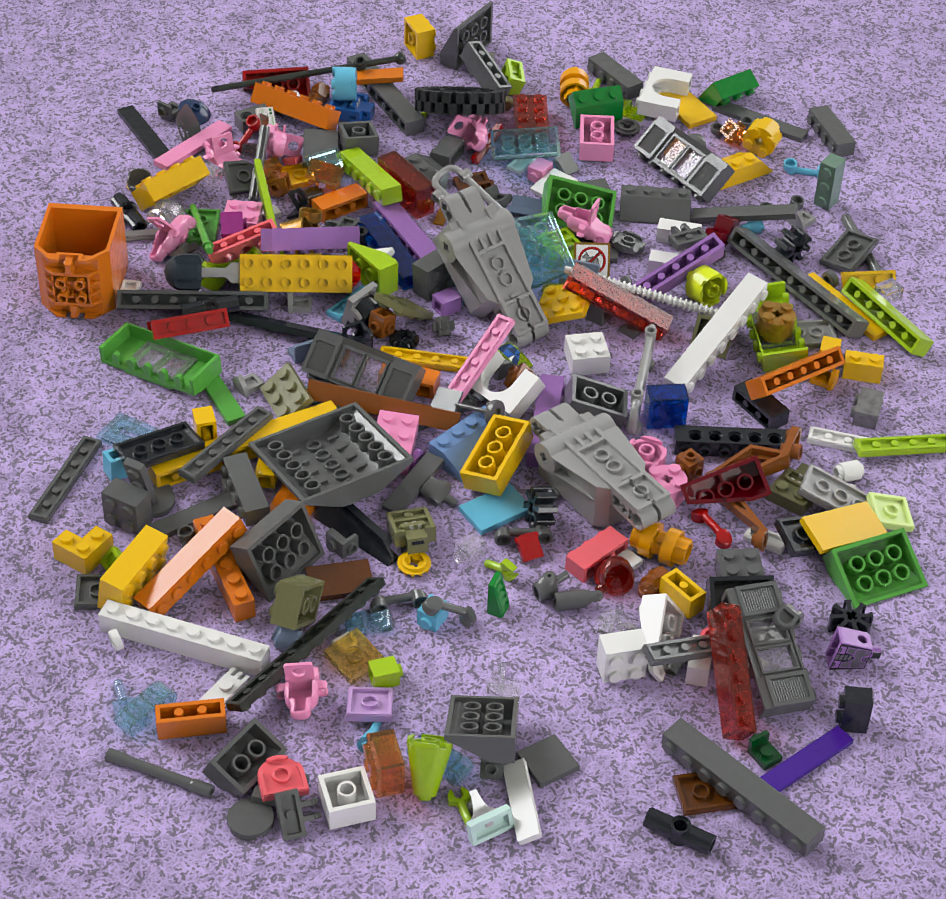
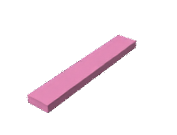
M218 120L154 159L153 165L166 171L172 165L178 162L180 164L186 158L203 150V140L228 131L231 132L232 126Z
M499 313L497 314L447 387L463 392L460 403H462L515 325L514 319Z

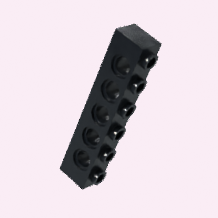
M675 425L673 435L674 455L692 448L703 457H733L750 444L780 450L781 444L786 441L787 429Z

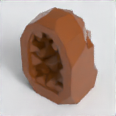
M323 82L316 83L309 93V100L313 101V99L322 101V105H325L330 97V86Z
M663 566L650 570L647 575L641 578L638 584V595L642 598L643 595L659 594L661 577L669 571Z

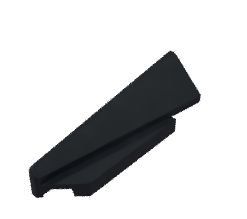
M354 504L345 507L320 506L314 515L316 520L330 529L333 528L344 538H348L354 533L357 534L358 547L384 565L390 566L397 562L399 556L389 547L392 543L390 536Z

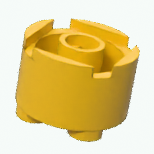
M768 117L755 119L743 136V147L749 152L757 154L758 157L765 158L774 151L782 139V133L779 130L780 126Z

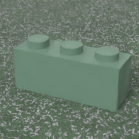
M830 153L820 162L814 205L829 211L839 201L846 163L845 158Z

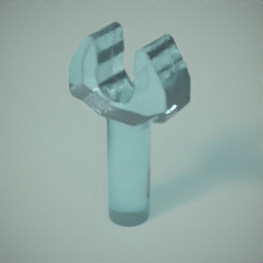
M114 680L113 685L117 695V700L112 702L114 712L122 716L121 707L126 705L129 707L130 712L133 713L136 708L135 698L126 697L122 680Z

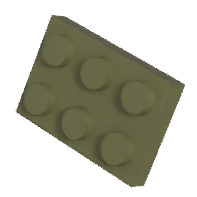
M376 292L373 298L380 302L379 306L385 309H393V313L400 317L405 316L410 319L415 318L423 321L424 319L432 320L434 313L407 298Z
M288 362L260 387L277 418L306 409L314 402L295 369Z

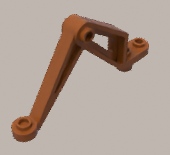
M792 426L790 429H787L786 441L781 444L780 450L750 444L706 474L754 455L758 456L765 477L788 469L793 459L800 460L802 457L803 445L799 444L802 432L801 427ZM746 502L721 503L756 532L752 535L751 545H754V548H759V551L763 552L768 541V529Z

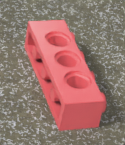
M272 218L213 242V253L207 254L210 263L234 261L239 258V254L248 253L253 246L261 251V229L277 228Z

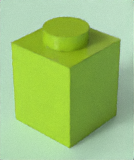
M394 655L368 661V676L373 687L390 688L400 685L403 669L400 663L397 664Z

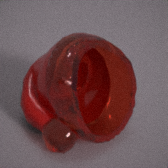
M616 555L603 560L594 572L595 591L599 590L603 594L606 592L612 596H621L629 592L635 581L634 569L629 561L622 556Z

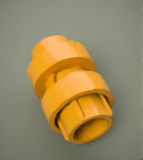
M571 67L560 76V100L565 106L570 108L568 100L570 94L574 91L589 89L588 74L578 67Z
M658 521L643 530H637L633 527L629 539L630 546L637 549V554L649 559L654 554L659 555L658 561L670 567L674 563L685 565L693 548L692 539L685 537L684 531L671 527L668 532L664 531V524Z

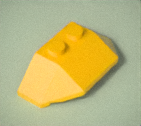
M739 152L721 158L735 172L720 190L772 173L773 170L751 152Z

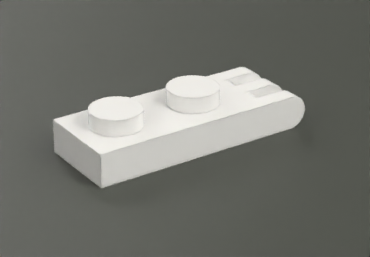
M232 667L199 700L224 698L226 703L250 682L252 677L245 675L241 671L237 672L238 670Z

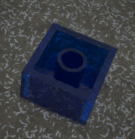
M685 383L646 385L643 415L647 429L675 428V425H686L689 396Z

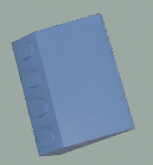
M474 412L429 442V452L444 459L445 464L442 466V469L460 482H462L459 472L487 426L485 414Z

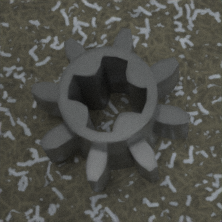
M449 316L436 317V322L432 324V332H437L438 337L451 336V331L455 329L454 320L450 321Z

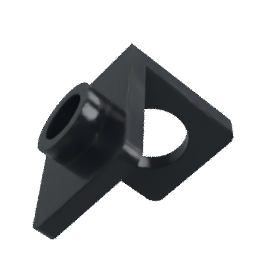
M301 187L288 192L296 208L287 216V219L298 218L299 209L311 205ZM295 193L300 194L303 200H296Z
M362 320L342 326L343 334H347L350 328H355L353 336L371 339L372 344L370 347L373 348L372 330Z

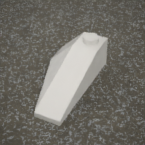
M666 593L643 595L642 602L639 605V616L647 643L680 638L684 613ZM648 662L649 673L657 681L662 682L666 674L664 671L666 664L651 667Z

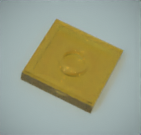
M355 628L323 651V655L351 685L368 674V661L384 658L358 628Z

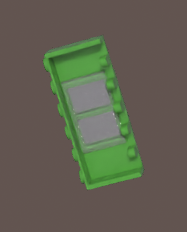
M128 322L98 347L102 363L124 370L127 374L168 389L179 390L192 396L201 393L222 372L220 355L170 337L154 340L152 331Z

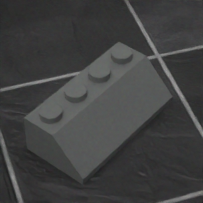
M621 185L619 222L658 224L660 218L690 222V189Z

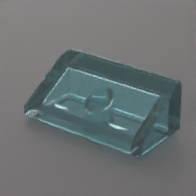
M338 147L305 156L311 177L344 167Z

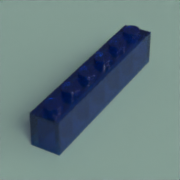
M378 211L358 216V226L367 228L366 240L372 249L393 247L395 253L392 258L396 259L399 265L398 284L404 291L413 288L412 263L416 262V259L410 255L407 247L403 246L400 238L394 234L392 227L388 226L385 218Z

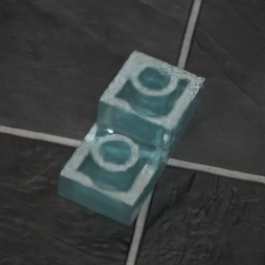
M389 609L369 615L366 610H362L352 614V618L345 621L346 632L349 631L352 635L384 633L393 630L392 615Z

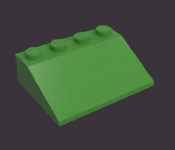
M550 174L543 187L542 223L566 228V222L558 218L557 215L561 206L567 205L573 208L578 207L591 210L595 201L600 198L597 218L612 229L617 191Z
M904 528L832 549L822 557L829 576L845 598L851 600V606L854 609L859 606L860 602L867 606L928 586Z

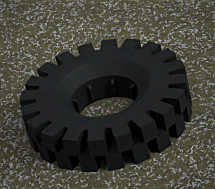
M465 86L415 88L414 110L450 115L505 113L506 91L496 88Z

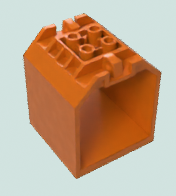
M49 203L34 243L42 305L56 317L66 318L67 312H70L71 318H78L80 313H85L84 319H95L116 309L117 290H120L129 266L123 207Z

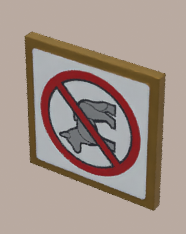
M574 242V260L599 264L600 276L605 275L608 278L610 276V243Z

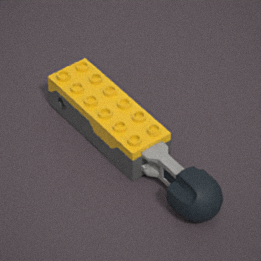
M178 254L169 259L164 270L165 279L171 287L176 290L199 291L201 289L202 277L226 278L231 283H239V291L352 293V289L361 279V270L352 260V255L239 254V262H232L226 268H202L201 256L199 254Z

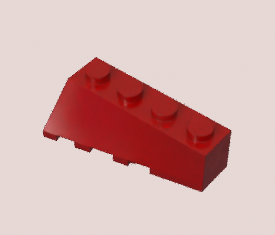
M308 66L242 71V81L307 71ZM309 77L272 83V87L277 85L285 88L284 91L286 92L288 90L297 91L299 94L309 97ZM254 86L245 87L243 91L253 90Z

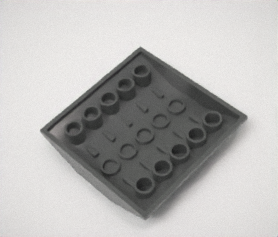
M356 402L248 443L249 447L299 501H303L304 505L345 507L364 498L371 497L381 492L414 461V458Z

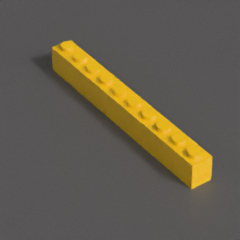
M330 400L272 419L229 456L246 452L249 460L258 456L249 447V442L337 409V407ZM217 438L205 441V448ZM202 450L148 467L151 481L157 488L167 484L172 486L187 481L179 476L178 470ZM223 461L208 473L220 470V466H223Z

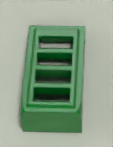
M497 571L488 584L487 614L503 618L510 603L502 574Z

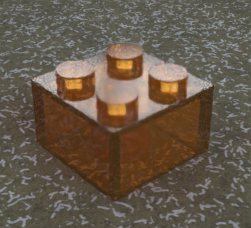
M311 158L305 178L311 185L319 187V184H323L325 189L335 191L341 188L346 169Z
M394 728L367 733L366 744H363L365 756L363 765L365 771L370 772L368 780L371 789L375 790L377 798L405 793V763Z

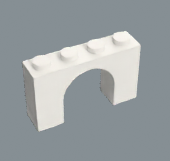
M655 66L653 71L649 72L648 80H645L644 87L640 90L639 97L636 98L635 107H637V114L658 118L660 115L667 121L675 122L679 115L681 99L662 96L658 93L669 92L687 96L691 89L693 74Z
M660 218L656 241L669 243L670 229L673 226H676L681 231L680 226L683 223H686L691 229L702 228V224ZM651 249L647 273H651L684 251L673 253Z
M497 350L470 391L473 392L472 395L478 401H486V405L492 400L502 401L505 406L504 416L520 419L546 386L539 377L525 369L508 389L501 392L489 391L488 385L491 376L505 360Z

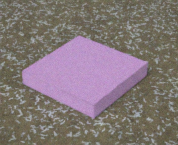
M348 687L346 721L392 722L393 688Z

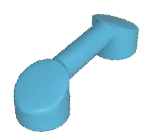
M787 158L784 160L783 168L791 175L797 173L818 178L820 165L817 170L797 167L795 159Z

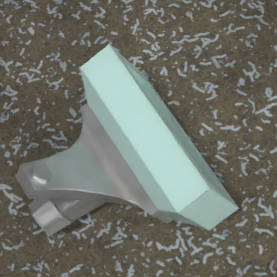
M477 789L469 792L471 801L467 807L473 813L470 821L466 822L469 842L473 846L515 828L511 807L505 804L499 808H491L484 803Z

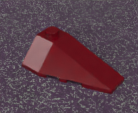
M757 455L680 485L687 505L755 501L772 494Z

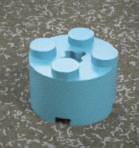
M332 67V77H335L331 80V89H335L332 91V100H356L357 68Z

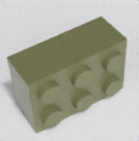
M302 574L279 580L274 589L275 601L269 610V616L271 617L269 623L292 630L315 623L325 581Z

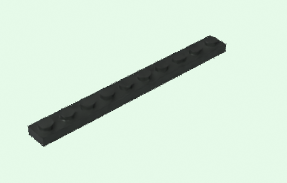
M368 577L297 641L225 703L228 710L237 712L249 710L252 706L251 704L263 697L269 688L281 681V678L285 675L284 664L299 663L302 659L307 658L310 652L315 647L323 644L324 639L336 632L343 622L351 619L352 614L358 609L363 608L370 598L380 593V589L386 585L384 578Z

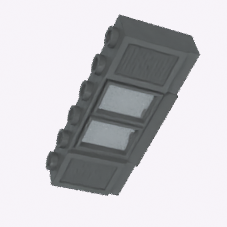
M660 115L633 146L638 151L637 155L645 161L647 158L649 160L648 163L655 169L659 167V171L666 177L670 175L671 180L675 184L679 185L681 183L683 185L682 188L690 189L695 193L693 196L700 202L704 200L710 203L735 172L728 163Z
M319 328L301 367V371L307 374L306 378L320 379L326 383L411 402L414 401L426 373V370L417 364Z
M776 580L726 589L721 597L722 603L729 602L730 604L727 617L729 620H735L736 628L733 635L735 639H741L743 644L740 650L741 659L748 660L749 668L746 671L748 679H754L756 684L753 697L755 700L761 699L763 708L758 714L759 718L810 709L816 701V693L811 686L809 672L807 668H804L802 652L797 647L795 641V631L793 628L786 631L780 630L773 623L774 613L783 604L782 593L778 588Z

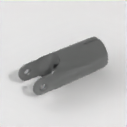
M584 589L553 593V604L556 612L581 609L592 602L601 601L604 595L599 590L590 591Z

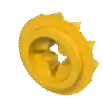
M406 551L399 556L397 565L399 571H402L404 576L410 574L412 578L415 575L422 577L423 573H428L431 567V559L424 552L408 554ZM411 561L412 563L414 562V564H418V567L411 565Z

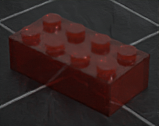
M513 95L515 149H549L550 129L546 95Z
M396 151L379 156L378 165L401 184L402 201L399 202L401 206L415 219L434 213L435 202L431 197V193L435 189L432 186V182Z

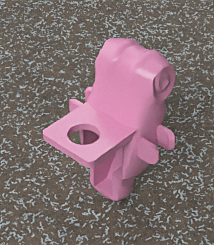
M457 114L448 127L447 132L465 140L467 150L472 148L480 152L488 142V131L485 126L488 119L486 116L482 119L481 115L471 114L466 117ZM457 122H463L461 128H454Z
M278 123L267 125L270 127L266 150L268 154L267 161L270 160V156L276 157L275 163H277L278 159L282 158L283 155H300L304 141L303 137L285 133L286 125H283V131L277 127ZM292 141L298 144V149L295 151H291L288 147V144Z
M230 131L203 140L202 145L205 148L206 154L203 158L209 161L205 165L207 167L213 166L222 178H226L223 162L242 160L239 158L241 153L235 152L240 146L237 144L233 145V137Z
M600 198L595 201L591 210L578 207L573 208L567 205L561 206L558 210V218L566 222L567 227L576 233L578 237L588 241L592 240L594 243H609L613 236L611 227L602 223L597 218Z
M178 215L169 224L161 217H148L147 220L160 229L155 235L153 248L149 255L150 259L154 262H161L165 257L171 256L170 254L187 240L188 232L195 228V218L190 215Z
M312 662L286 663L283 666L286 683L275 685L276 698L280 700L285 699V704L290 710L292 719H308L311 715V710L318 704L319 697L328 695L327 682L320 680L319 668L313 666Z

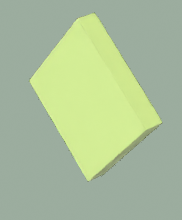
M873 492L867 494L868 504L885 529L897 530L904 528L906 532H913L915 527L906 497Z

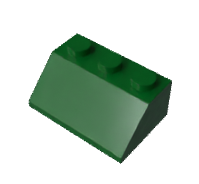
M751 69L713 82L698 98L700 101L714 107L718 105L725 106L732 100L736 102L745 95L747 97L753 95L760 85Z
M620 85L574 91L568 97L575 129L580 128L581 114L614 116V123L623 119L624 100Z

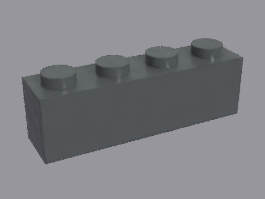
M467 42L460 57L479 85L486 88L505 90L507 96L512 86L482 42Z
M605 52L588 57L587 70L589 73L601 79L607 86L620 85L625 100L639 96L640 90L643 89L642 80Z
M829 106L809 108L807 123L812 126L815 134H818L821 138V142L828 147V151L840 157L854 155L856 141Z
M244 452L222 457L221 475L222 478H226L228 492H232L233 505L238 506V516L244 520L246 527L256 525L270 513V506L248 455Z

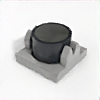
M374 281L348 298L341 319L343 325L362 320L368 326L370 311L381 307L379 306L380 302L373 299L378 286Z

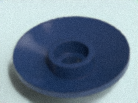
M186 99L180 102L178 112L187 104L195 114L199 125L209 121L211 117L210 110L201 101Z

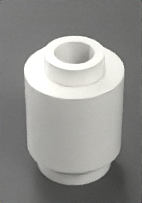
M858 460L838 463L837 466L833 467V475L845 482L860 480L862 475H864V466Z

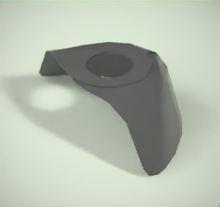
M185 104L176 116V123L183 142L201 131L195 114ZM180 127L182 128V130H183V132H184V137H183V135H182V133H181V131H180Z

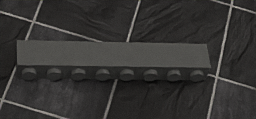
M360 53L347 57V64L354 63L358 56L364 57L366 61L371 60V58L365 53ZM371 66V67H367L366 70H367V69H379V67H378V66ZM394 83L361 85L406 137L424 132V125L426 124L424 116L414 110V106L394 86Z
M117 290V309L181 310L180 305L237 295L240 311H269V292ZM208 302L205 306L206 311L215 310V305Z
M682 718L678 719L662 734L661 747L668 755L674 756L685 768L697 773L703 782H707L715 787L721 796H726L729 800L733 801L738 809L748 813L756 823L762 824L770 830L774 837L783 840L794 852L806 857L823 841L825 826Z

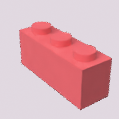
M611 526L599 531L596 536L586 540L580 547L566 555L565 570L584 583L594 576L597 566L603 560L615 555L617 556L627 549L628 538Z

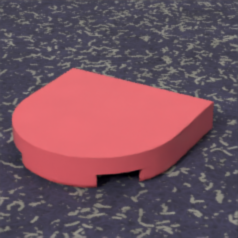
M275 755L269 757L258 769L257 782L262 802L274 800L273 793L298 788L299 796L309 795V786L303 766L299 762L289 759L288 756Z

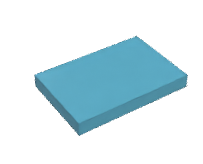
M509 483L501 497L486 493L459 505V512L480 535H483L525 516L528 508H523V503L526 500Z

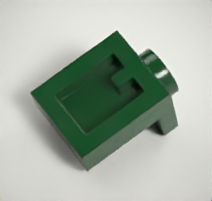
M768 730L753 734L749 739L747 753L763 770L781 762L783 758L769 742L770 733Z

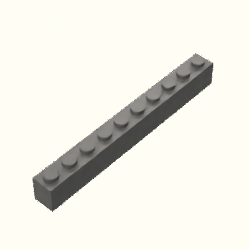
M734 227L727 240L729 244L776 281H785L786 289L847 337L861 339L870 322L750 229Z

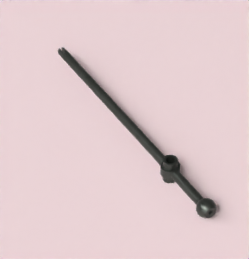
M397 52L395 56L367 61L364 57L358 56L354 63L216 85L211 87V91L215 93L251 87L255 85V82L262 83L266 81L275 83L332 73V67H356L357 71L366 70L367 67L395 62L398 65H402L406 62V57L403 52Z

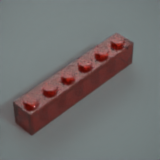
M578 262L574 264L568 273L562 287L645 333L646 327L654 324L657 329L656 340L661 341L668 332L674 317Z
M721 602L707 612L722 737L723 739L740 741L757 732L740 605Z

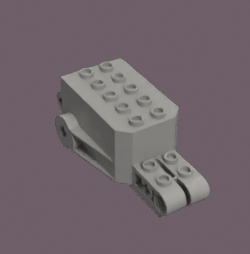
M473 185L441 198L439 206L448 225L432 241L470 314L484 318L493 313L497 316L499 313L514 319L515 325L507 335V338L516 349L548 335L549 322L531 289L533 276L510 211L506 208L497 210L495 204L486 207L479 191Z
M562 403L530 418L532 431L540 438L539 443L534 448L538 461V474L551 486L555 487L559 494L593 526L607 528L626 519L637 530H643L676 512L675 503L670 497L671 493L645 471L644 460L607 413H600L596 416H593L590 412L579 414L569 404Z

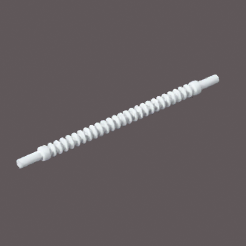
M565 266L564 273L580 277L582 281L587 282L590 280V283L594 281L595 284L600 283V286L604 284L605 287L610 286L611 289L615 287L616 290L621 289V292L625 290L626 293L631 292V295L634 293L636 296L641 295V298L645 296L646 299L651 298L652 301L654 299L657 302L662 301V304L664 302L667 305L672 304V307L675 305L677 308L682 307V310L686 308L687 311L692 310L693 313L697 311L698 314L703 313V315L707 314L708 316H714L718 311V308L713 309V306L708 308V305L703 306L702 303L698 305L697 302L692 303V300L688 302L687 299L682 300V297L678 299L677 296L672 297L671 294L667 296V293L661 294V291L657 293L656 290L651 291V288L647 290L646 287L641 288V285L636 287V284L631 285L630 282L626 284V281L620 282V279L616 281L615 278L610 279V276L606 278L605 275L600 276V273L595 275V272L590 273V270L584 269L582 271L569 266Z

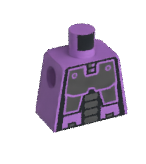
M837 626L825 652L829 670L864 669L869 658H880L881 647L872 645L870 635L867 632Z

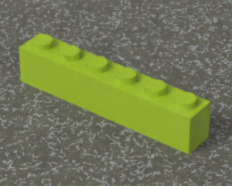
M359 147L339 151L340 158L338 163L340 168H343L354 181L359 183L382 206L402 201L401 184Z
M854 277L849 278L841 292L909 353L924 357L934 341L864 280Z

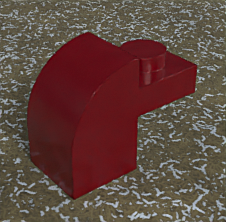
M718 214L714 228H706L705 233L709 236L714 232L726 247L729 244L727 242L734 227L739 226L740 220L726 214Z

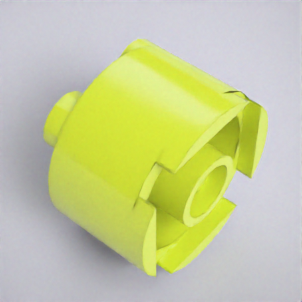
M703 265L694 271L688 272L685 294L697 303H702L703 306L708 305L709 308L721 301L719 298L722 294L725 295L728 282L722 274L708 265Z

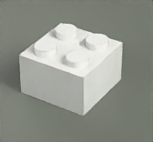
M602 332L565 335L564 353L571 375L573 373L577 375L609 373L611 356Z
M642 628L599 635L596 664L603 683H617L620 680H637L641 677H646L648 661L641 648L644 644L648 643Z
M364 766L318 775V793L330 830L376 820V801Z

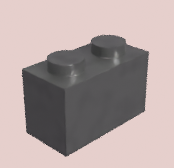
M862 387L860 394L855 395L853 405L856 406H852L851 409L852 425L875 430L885 392Z

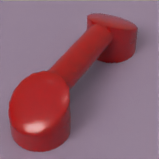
M250 115L246 118V124L249 128L239 142L233 141V145L237 144L240 146L235 152L242 153L243 147L252 134L259 130L261 122L257 115Z
M697 508L691 512L693 522H705L716 534L715 545L718 548L728 549L731 547V533L721 528L708 515V509Z

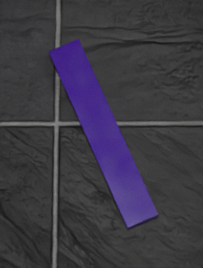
M837 725L760 778L781 792L853 744L854 739Z

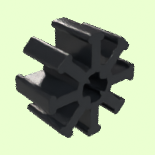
M791 225L790 231L784 228L781 231L784 237L775 238L774 243L778 246L774 249L792 263L794 259L802 260L801 252H809L811 247L807 243L812 241V238L796 225Z
M531 486L525 493L528 501L523 503V508H528V512L524 516L525 521L530 522L529 528H535L537 525L551 528V525L556 523L553 513H558V506H553L555 499H557L556 492H552L551 486Z
M844 600L843 608L835 603L832 606L827 630L828 632L836 631L838 626L869 634L874 617L873 613H865L866 605L862 602L859 603L855 610L852 609L851 600Z

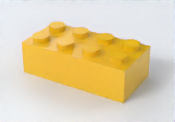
M199 155L195 158L190 156L180 164L178 162L166 171L163 169L152 178L149 176L135 186L136 189L131 194L140 210L144 211L198 184L210 175L201 156Z
M493 414L459 472L465 489L501 497L534 438L530 421Z
M145 525L100 578L98 608L102 609L108 599L130 606L133 605V597L156 575L158 570H161L166 565L167 559L165 558L169 549L167 545L168 535Z

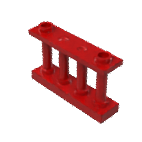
M227 308L146 322L147 329L152 331L154 340L230 327Z

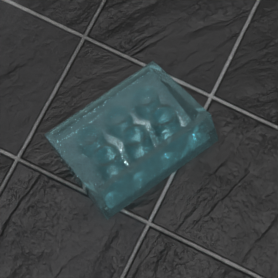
M558 126L490 130L492 161L561 157Z
M552 211L514 218L515 226L533 276L531 289L541 287L566 275L564 273L565 266L576 269Z

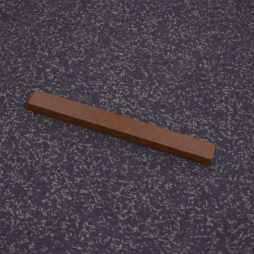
M313 379L308 380L307 390L314 401L324 403L331 400L334 405L340 407L356 402L364 411L379 415L380 410L418 415L419 425L446 431L460 422V412Z

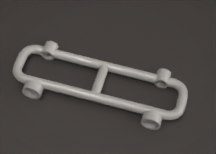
M447 165L432 178V186L435 191L431 193V197L438 205L441 198L450 195L439 184V180L447 173L455 172L462 182L477 188L481 197L489 204L487 207L495 204L497 210L503 208L471 178L473 174L468 168L462 170L456 165ZM514 218L515 226L520 236L530 242V247L524 251L526 258H528L536 251L538 245L537 240L532 235L534 230L530 225L523 227Z
M650 324L645 328V344L639 363L636 386L631 392L632 404L629 420L626 422V432L631 435L641 432L642 424L639 421L648 373L655 366L652 354L657 329L654 324Z

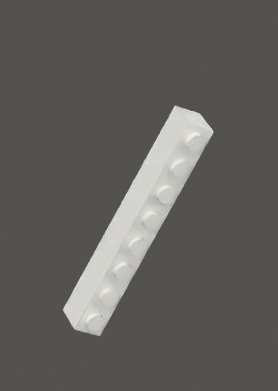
M748 272L664 377L665 389L682 398L687 393L690 394L693 391L697 380H701L704 377L706 369L715 363L719 353L724 352L728 341L735 338L737 330L746 324L750 314L755 313L759 302L766 299L768 295L767 282Z
M109 599L98 614L101 632L108 633V631L116 628L122 638L228 669L234 667L238 671L252 676L258 675L270 664V646Z

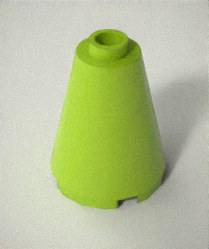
M415 734L407 736V749L413 794L418 796L417 799L430 801L432 797L437 796L453 744L444 740V736L421 734V738H415Z

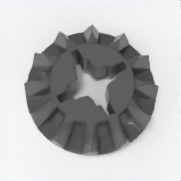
M620 119L614 123V131H616V134H621L622 137L624 135L627 137L630 135L635 136L639 134L640 125L632 119Z

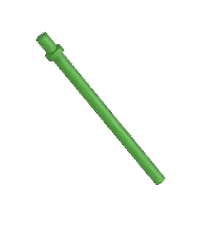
M191 204L189 208L196 220V227L202 240V248L207 254H212L213 243L208 238L196 205Z

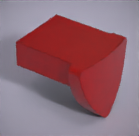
M529 532L514 539L523 563L544 557L538 539V532Z

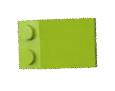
M354 242L347 243V255H352V260L361 270V283L366 286L374 281L378 285L376 292L391 294L398 290L399 265L396 259L376 249Z

